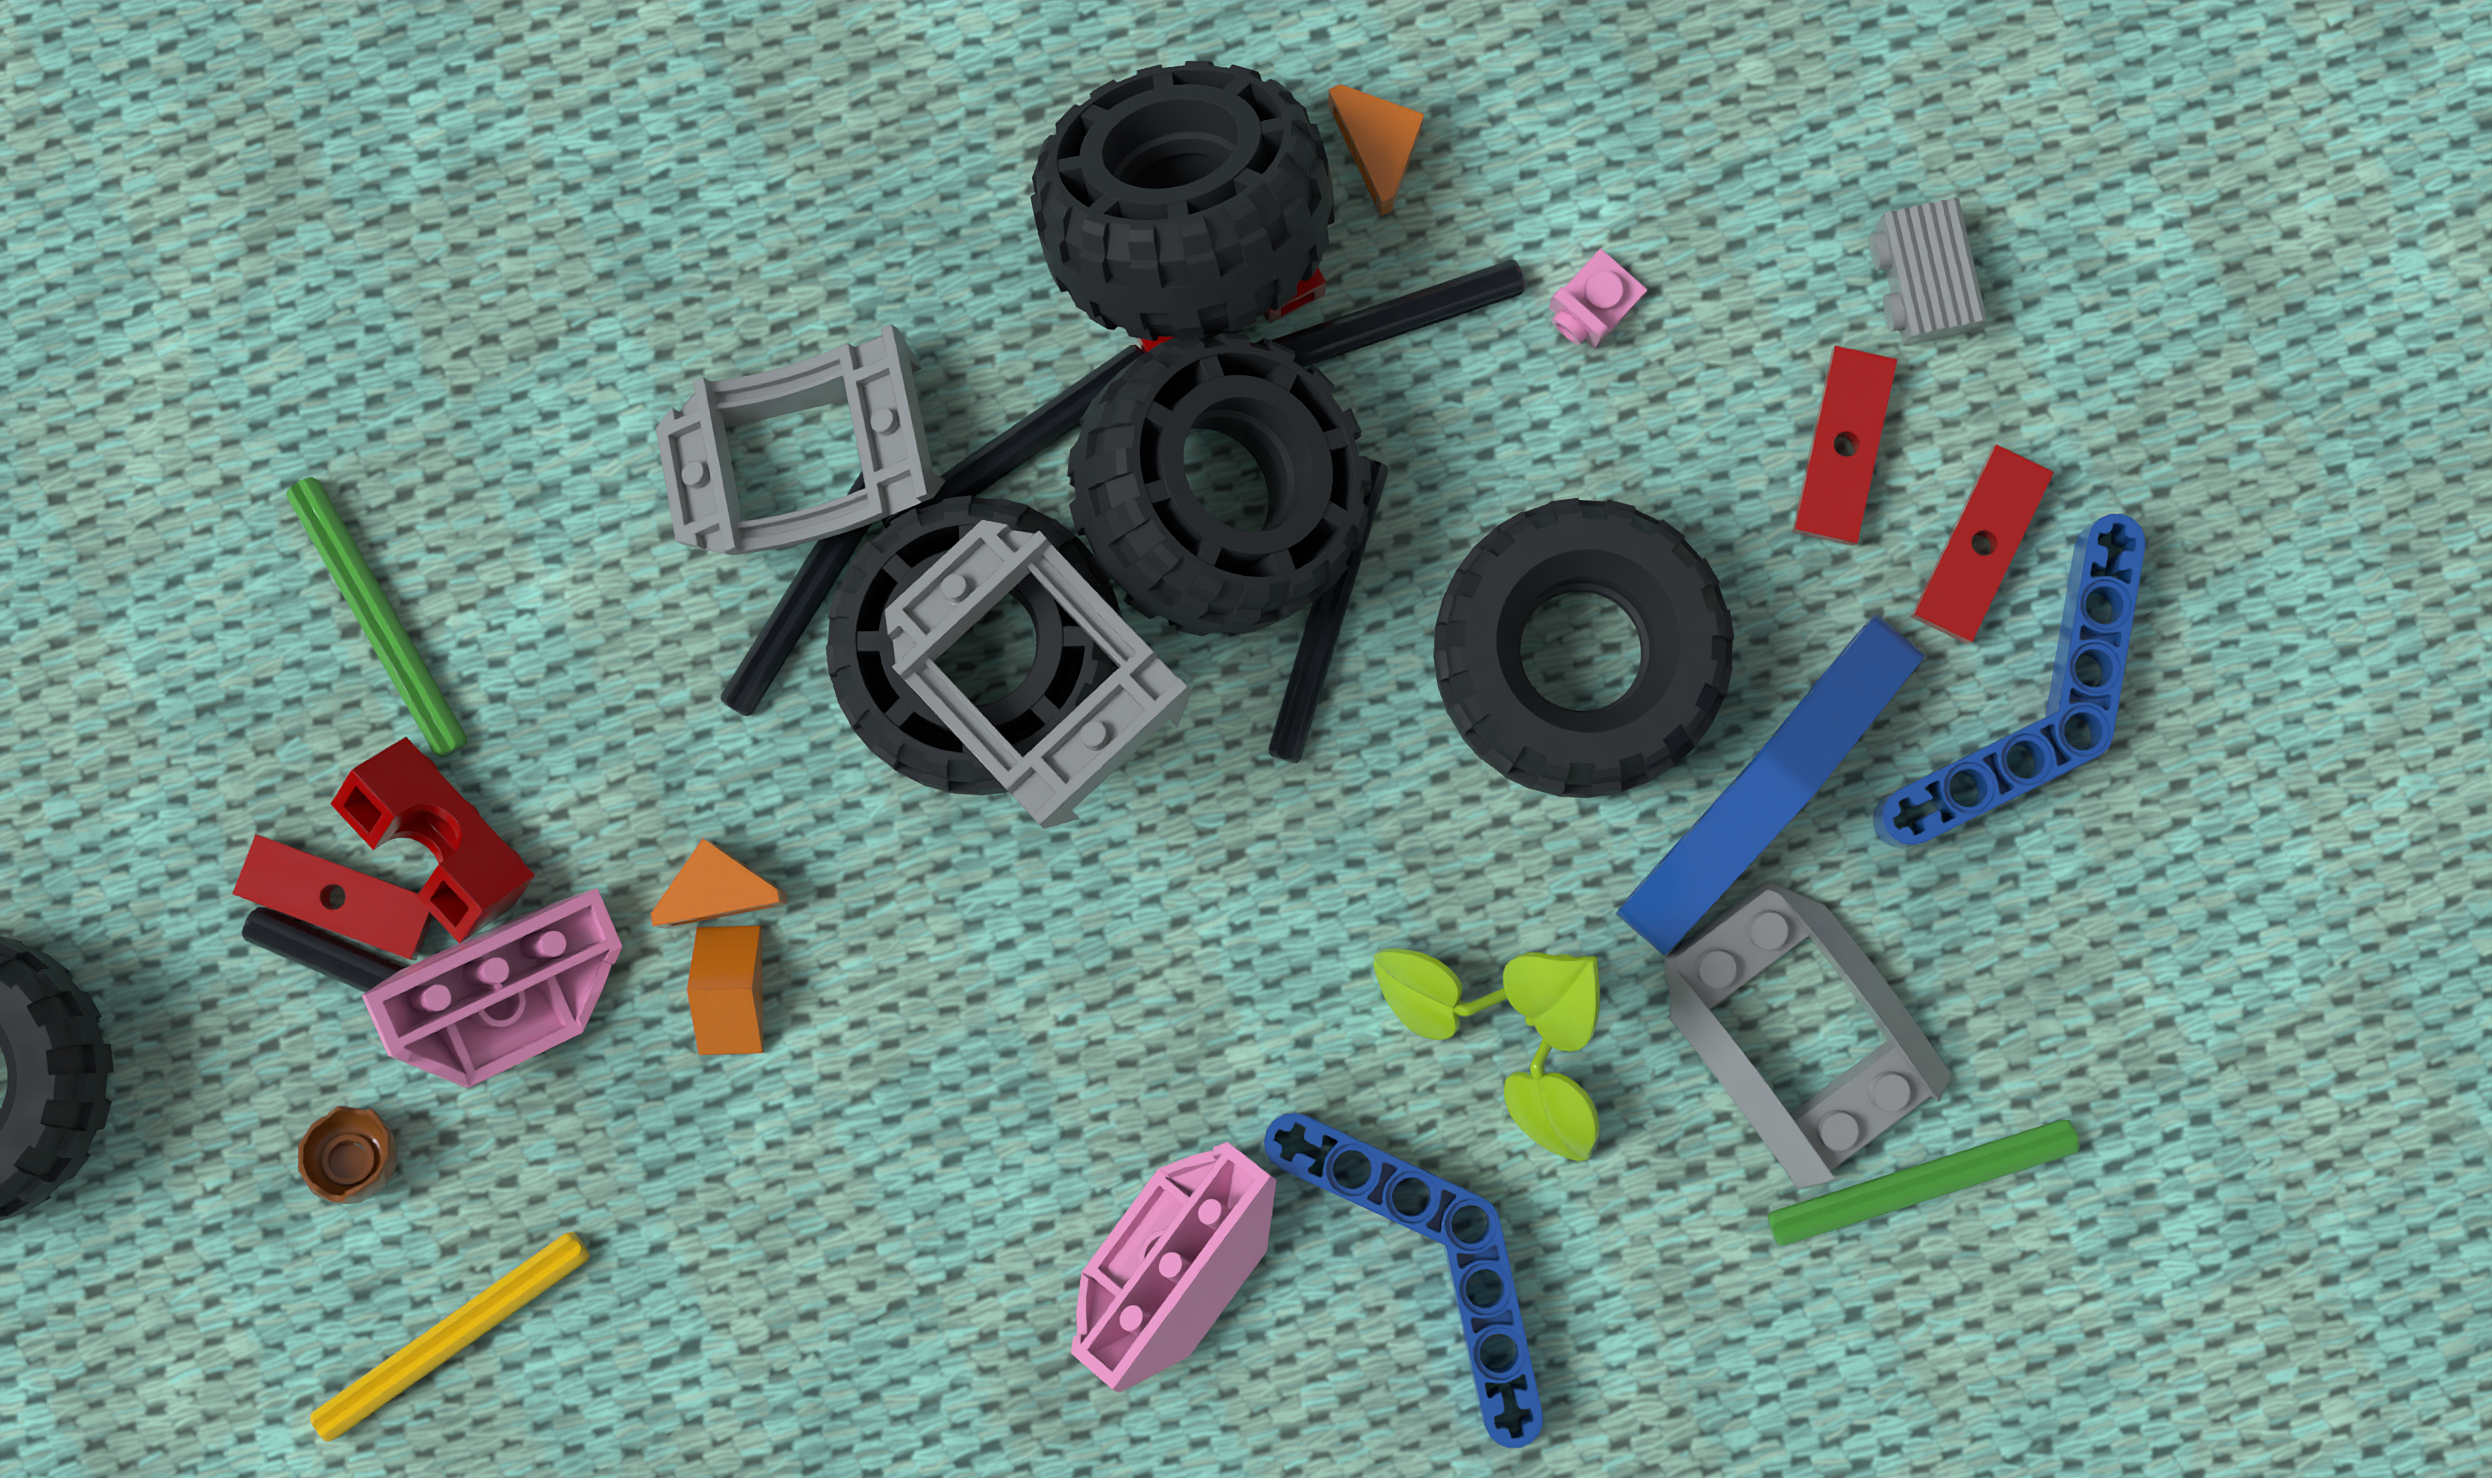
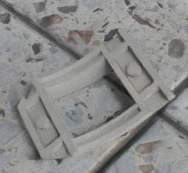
M890 324L881 328V336L856 347L846 343L815 357L774 370L725 380L709 381L703 377L694 381L695 393L682 409L678 411L672 407L656 427L676 542L727 555L773 550L845 533L933 498L946 480L933 473L913 373L921 370L922 367L899 329ZM848 400L866 488L806 509L762 519L742 521L725 427L738 426Z
M981 520L885 609L887 633L893 641L895 664L892 668L1043 829L1080 819L1072 811L1169 719L1178 727L1191 693L1190 688L1161 661L1155 652L1099 596L1040 531L1035 534L1012 530L1008 524ZM1031 573L1119 668L1030 752L1022 757L936 666L934 661L1025 576Z
M1765 881L1664 957L1666 984L1669 985L1670 994L1669 1019L1705 1062L1766 1147L1774 1154L1797 1189L1836 1180L1831 1173L1834 1168L1930 1096L1940 1102L1952 1075L1882 975L1823 903ZM1806 937H1809L1846 983L1887 1041L1789 1114L1710 1009Z

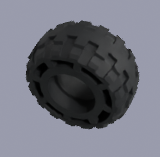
M1185 61V65L1162 68V65L1159 64L1137 70V75L1119 82L1113 79L1090 93L1091 98L1080 106L1074 104L1055 123L1056 135H1049L1043 142L1032 176L1035 194L1030 196L1040 243L1051 276L1061 292L1068 291L1075 306L1086 312L1089 319L1109 330H1115L1117 327L1124 328L1129 337L1151 341H1157L1158 337H1177L1179 340H1191L1196 337L1206 339V334L1225 329L1233 332L1256 322V316L1270 308L1276 311L1297 294V284L1299 281H1308L1312 278L1322 261V254L1329 243L1327 226L1335 223L1333 185L1328 159L1317 124L1310 123L1306 108L1294 99L1292 93L1278 81L1269 79L1264 82L1258 71L1234 64L1227 68L1214 66V63L1211 61Z
M1221 330L1206 334V339L1196 337L1191 340H1179L1175 337L1158 344L1122 369L1093 399L1079 422L1082 429L1077 442L1070 449L1067 477H1070L1069 485L1075 488L1076 499L1069 504L1076 533L1078 536L1086 535L1095 554L1089 560L1106 583L1113 579L1127 593L1124 599L1127 602L1126 604L1147 618L1152 619L1159 615L1168 619L1169 626L1176 627V631L1198 636H1205L1210 633H1228L1229 637L1251 633L1286 619L1302 610L1330 589L1348 569L1346 562L1352 551L1361 545L1369 520L1367 518L1369 508L1363 504V498L1372 491L1369 457L1359 455L1356 440L1361 437L1360 433L1362 431L1352 409L1341 410L1330 394L1335 385L1317 367L1314 368L1312 366L1305 370L1293 361L1295 351L1266 338L1261 339L1257 343H1252L1247 334H1238L1237 331ZM1190 429H1209L1223 433L1239 442L1256 460L1263 473L1268 491V511L1261 531H1244L1230 527L1208 513L1197 500L1190 488L1184 468V445Z
M970 495L943 499V502L919 510L914 508L892 520L888 528L870 543L867 541L849 563L851 567L839 590L836 589L828 615L830 620L826 655L828 673L838 704L853 731L872 753L898 773L924 786L953 794L983 796L1006 793L1008 790L892 668L895 664L893 641L887 633L885 609L981 520L1008 524L1012 530L1032 534L1040 531L1122 620L1123 617L1110 581L1104 582L1089 560L1093 554L1070 530L1054 518L1052 519L1030 508L1028 505L1000 498V500L973 498ZM1031 573L1025 576L1008 594L1021 603L1034 625L1036 652L1032 667L1024 681L1009 695L992 703L974 705L1022 757L1030 752L1119 668Z
M1571 498L1550 501L1548 504L1525 512L1522 511L1498 525L1472 548L1455 571L1443 596L1435 626L1433 658L1437 686L1446 712L1462 739L1480 759L1501 773L1505 778L1528 789L1552 794L1557 797L1593 798L1619 794L1642 786L1673 768L1696 747L1713 724L1726 697L1733 670L1732 650L1734 632L1731 612L1726 607L1719 587L1720 581L1706 558L1702 559L1684 539L1685 535L1665 520L1659 521L1636 510V506L1609 499L1606 501H1592ZM1589 592L1601 595L1622 608L1630 617L1637 630L1641 647V659L1635 680L1623 696L1602 708L1576 711L1557 706L1535 690L1524 671L1521 661V639L1527 621L1542 604L1561 594Z
M0 936V1048L7 1067V1090L0 1109V1221L26 1213L51 1198L50 1194L66 1180L73 1179L91 1156L88 1150L97 1130L105 1128L112 1101L106 1098L107 1075L114 1072L111 1044H104L98 1026L99 1018L102 1016L89 993L81 991L67 975L70 971L50 955L22 944V941Z

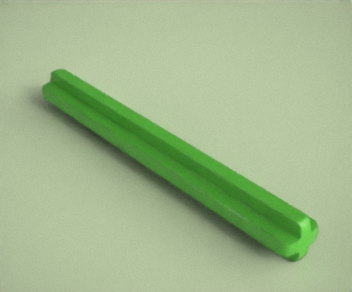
M308 477L295 483L286 491V497L431 750L440 757L453 754L467 743V736L323 485L313 477Z
M2061 1119L1771 1211L1768 1214L1769 1228L1777 1244L1783 1246L2075 1154L2080 1149L2079 1139L2070 1120Z

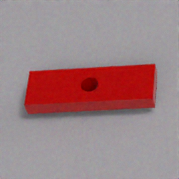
M1836 345L1832 349L1792 533L1855 546L1858 543L1898 359ZM1839 437L1848 439L1853 445V455L1845 457L1838 454L1834 448V440Z
M1997 444L1992 447L1910 617L1967 645L1973 642L2052 478L2053 471ZM1980 535L1988 540L1990 544L1988 555H1979L1974 551L1972 547L1973 536Z
M258 834L254 836L232 893L238 897L410 960H417L433 918L430 911L418 900L417 895L419 893ZM341 886L345 891V902L340 908L334 909L330 903V894L334 888Z

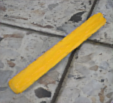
M574 1232L564 1233L314 1410L310 1415V1421L318 1435L326 1442L337 1439L587 1262L590 1255L585 1244Z

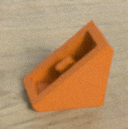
M1341 84L1328 89V107L1380 216L1391 212L1422 131L1424 114Z
M702 838L650 915L653 927L668 928L788 905L784 890L714 842Z
M761 925L697 927L687 994L699 1055L764 1053Z

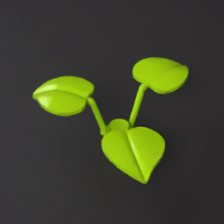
M1400 948L1381 949L1373 956L1374 971L1388 1005L1409 1030L1428 1039H1448L1459 1029L1460 1020L1458 1015L1464 1017L1471 1016L1508 999L1510 1004L1525 1016V1023L1528 1026H1535L1539 1035L1543 1038L1530 1064L1531 1074L1515 1071L1505 1080L1504 1098L1510 1116L1527 1136L1550 1152L1575 1161H1588L1592 1157V1150L1599 1138L1600 1130L1599 1118L1594 1103L1587 1092L1569 1077L1555 1072L1546 1074L1545 1061L1552 1047L1560 1051H1577L1585 1047L1595 1033L1600 1010V982L1596 956L1573 957L1564 953L1551 955L1540 952L1519 954L1505 966L1503 972L1504 987L1471 1002L1460 1000L1462 984L1458 976L1447 965L1434 957L1418 951Z

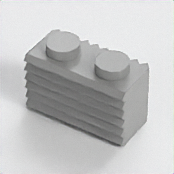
M1954 197L1935 203L1916 205L1884 213L1875 225L1876 233H1871L1869 236V246L1875 269L1877 271L1885 270L1887 273L1890 293L1883 296V308L1889 330L1891 332L1899 330L1903 346L1977 331L1987 321L1959 198Z

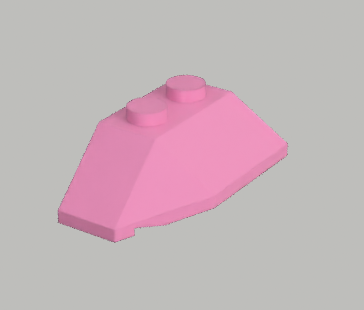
M594 888L515 917L460 944L458 943L408 966L364 993L362 998L389 1057L464 1088H469L583 1033L604 988L611 965L615 964L623 946L599 890Z
M1228 1142L1213 1147L1212 1151L1191 1155L1158 1168L1081 1272L1076 1310L1077 1335L1073 1336L1071 1354L1112 1390L1118 1393L1188 1358L1267 1252L1277 1180Z

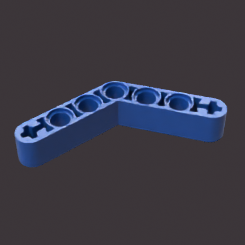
M2124 514L2106 515L2088 525L2077 537L2074 545L2045 717L1886 795L1878 802L1873 814L1875 832L1883 842L1897 848H1907L1924 843L2102 755L2109 748L2114 736L2145 552V535L2141 526L2133 518ZM2110 533L2112 534L2111 543L2116 547H2121V553L2112 557L2107 562L2108 548L2098 545V540ZM2106 568L2105 576L2091 577ZM2090 593L2102 595L2109 602L2111 617L2107 624L2097 623L2089 617L2086 611V599ZM2080 655L2089 656L2098 663L2101 669V678L2096 687L2084 685L2077 678L2075 663ZM2070 717L2081 719L2090 730V742L2084 750L2073 748L2065 738L2064 727ZM2013 745L2026 748L2033 757V771L2027 779L2019 778L2008 768L2007 753ZM1956 773L1966 774L1976 784L1977 797L1970 807L1957 804L1950 795V781ZM1931 800L1932 805L1937 810L1916 819L1912 823L1915 833L1909 827L1898 829L1893 821V818L1901 813L1898 802L1904 809H1910ZM1941 815L1945 818V821L1943 822L1941 820Z
M1877 613L1872 616L1831 663L1752 761L1641 881L1615 914L1663 956L1666 955L1813 797L1920 664L1925 654Z
M1289 1112L1273 1119L1267 1127L1264 1145L1265 1152L1274 1165L1444 1245L1484 1426L1489 1436L1497 1444L1504 1447L1522 1448L1531 1444L1542 1428L1543 1412L1500 1218L1494 1206L1482 1196L1305 1114ZM1295 1123L1301 1124L1305 1127L1304 1139L1320 1148L1322 1147L1324 1135L1337 1140L1324 1157L1321 1175L1308 1170L1316 1161L1314 1157L1297 1151L1291 1160L1280 1155L1282 1144L1274 1139L1279 1129L1290 1131ZM1350 1150L1363 1153L1370 1163L1369 1176L1365 1182L1354 1187L1342 1185L1333 1174L1334 1161L1340 1154ZM1413 1177L1420 1179L1427 1186L1428 1201L1424 1208L1417 1213H1402L1393 1204V1190L1401 1180ZM1467 1205L1479 1206L1483 1209L1487 1218L1486 1230L1482 1236L1471 1241L1457 1238L1452 1231L1451 1225L1456 1211ZM1481 1269H1489L1496 1272L1501 1280L1499 1295L1488 1304L1474 1303L1466 1295L1468 1278L1474 1272ZM1494 1334L1507 1335L1513 1339L1515 1344V1353L1512 1360L1501 1368L1486 1366L1480 1359L1482 1343L1487 1337ZM1523 1375V1384L1510 1383L1516 1404L1520 1409H1529V1415L1519 1418L1520 1429L1509 1431L1504 1422H1494V1416L1504 1413L1501 1391L1497 1386L1486 1392L1485 1383H1507Z

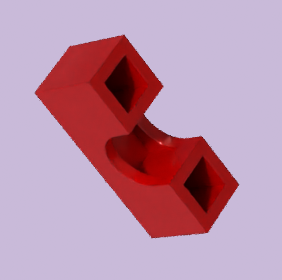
M407 737L402 738L351 769L330 803L372 850H375L389 840L408 838L425 845L434 854L438 866L417 895V898L459 944L509 911L535 877V874L524 864L520 855L496 834L483 820L478 810L470 802L466 801L444 778L434 762L423 755Z

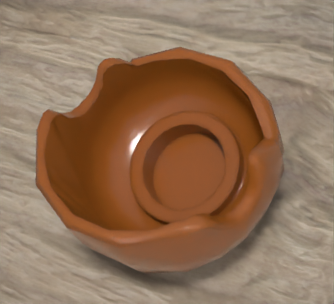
M337 1106L327 1116L321 1117L311 1124L298 1145V1171L309 1189L319 1198L338 1204L361 1203L383 1191L396 1171L398 1144L388 1123L373 1109L364 1110L348 1106Z

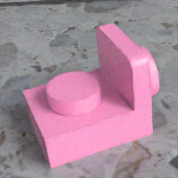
M1600 248L1564 288L1561 287L1553 295L1548 308L1556 315L1551 321L1557 330L1574 344L1580 345L1585 340L1596 349L1646 294L1647 289Z

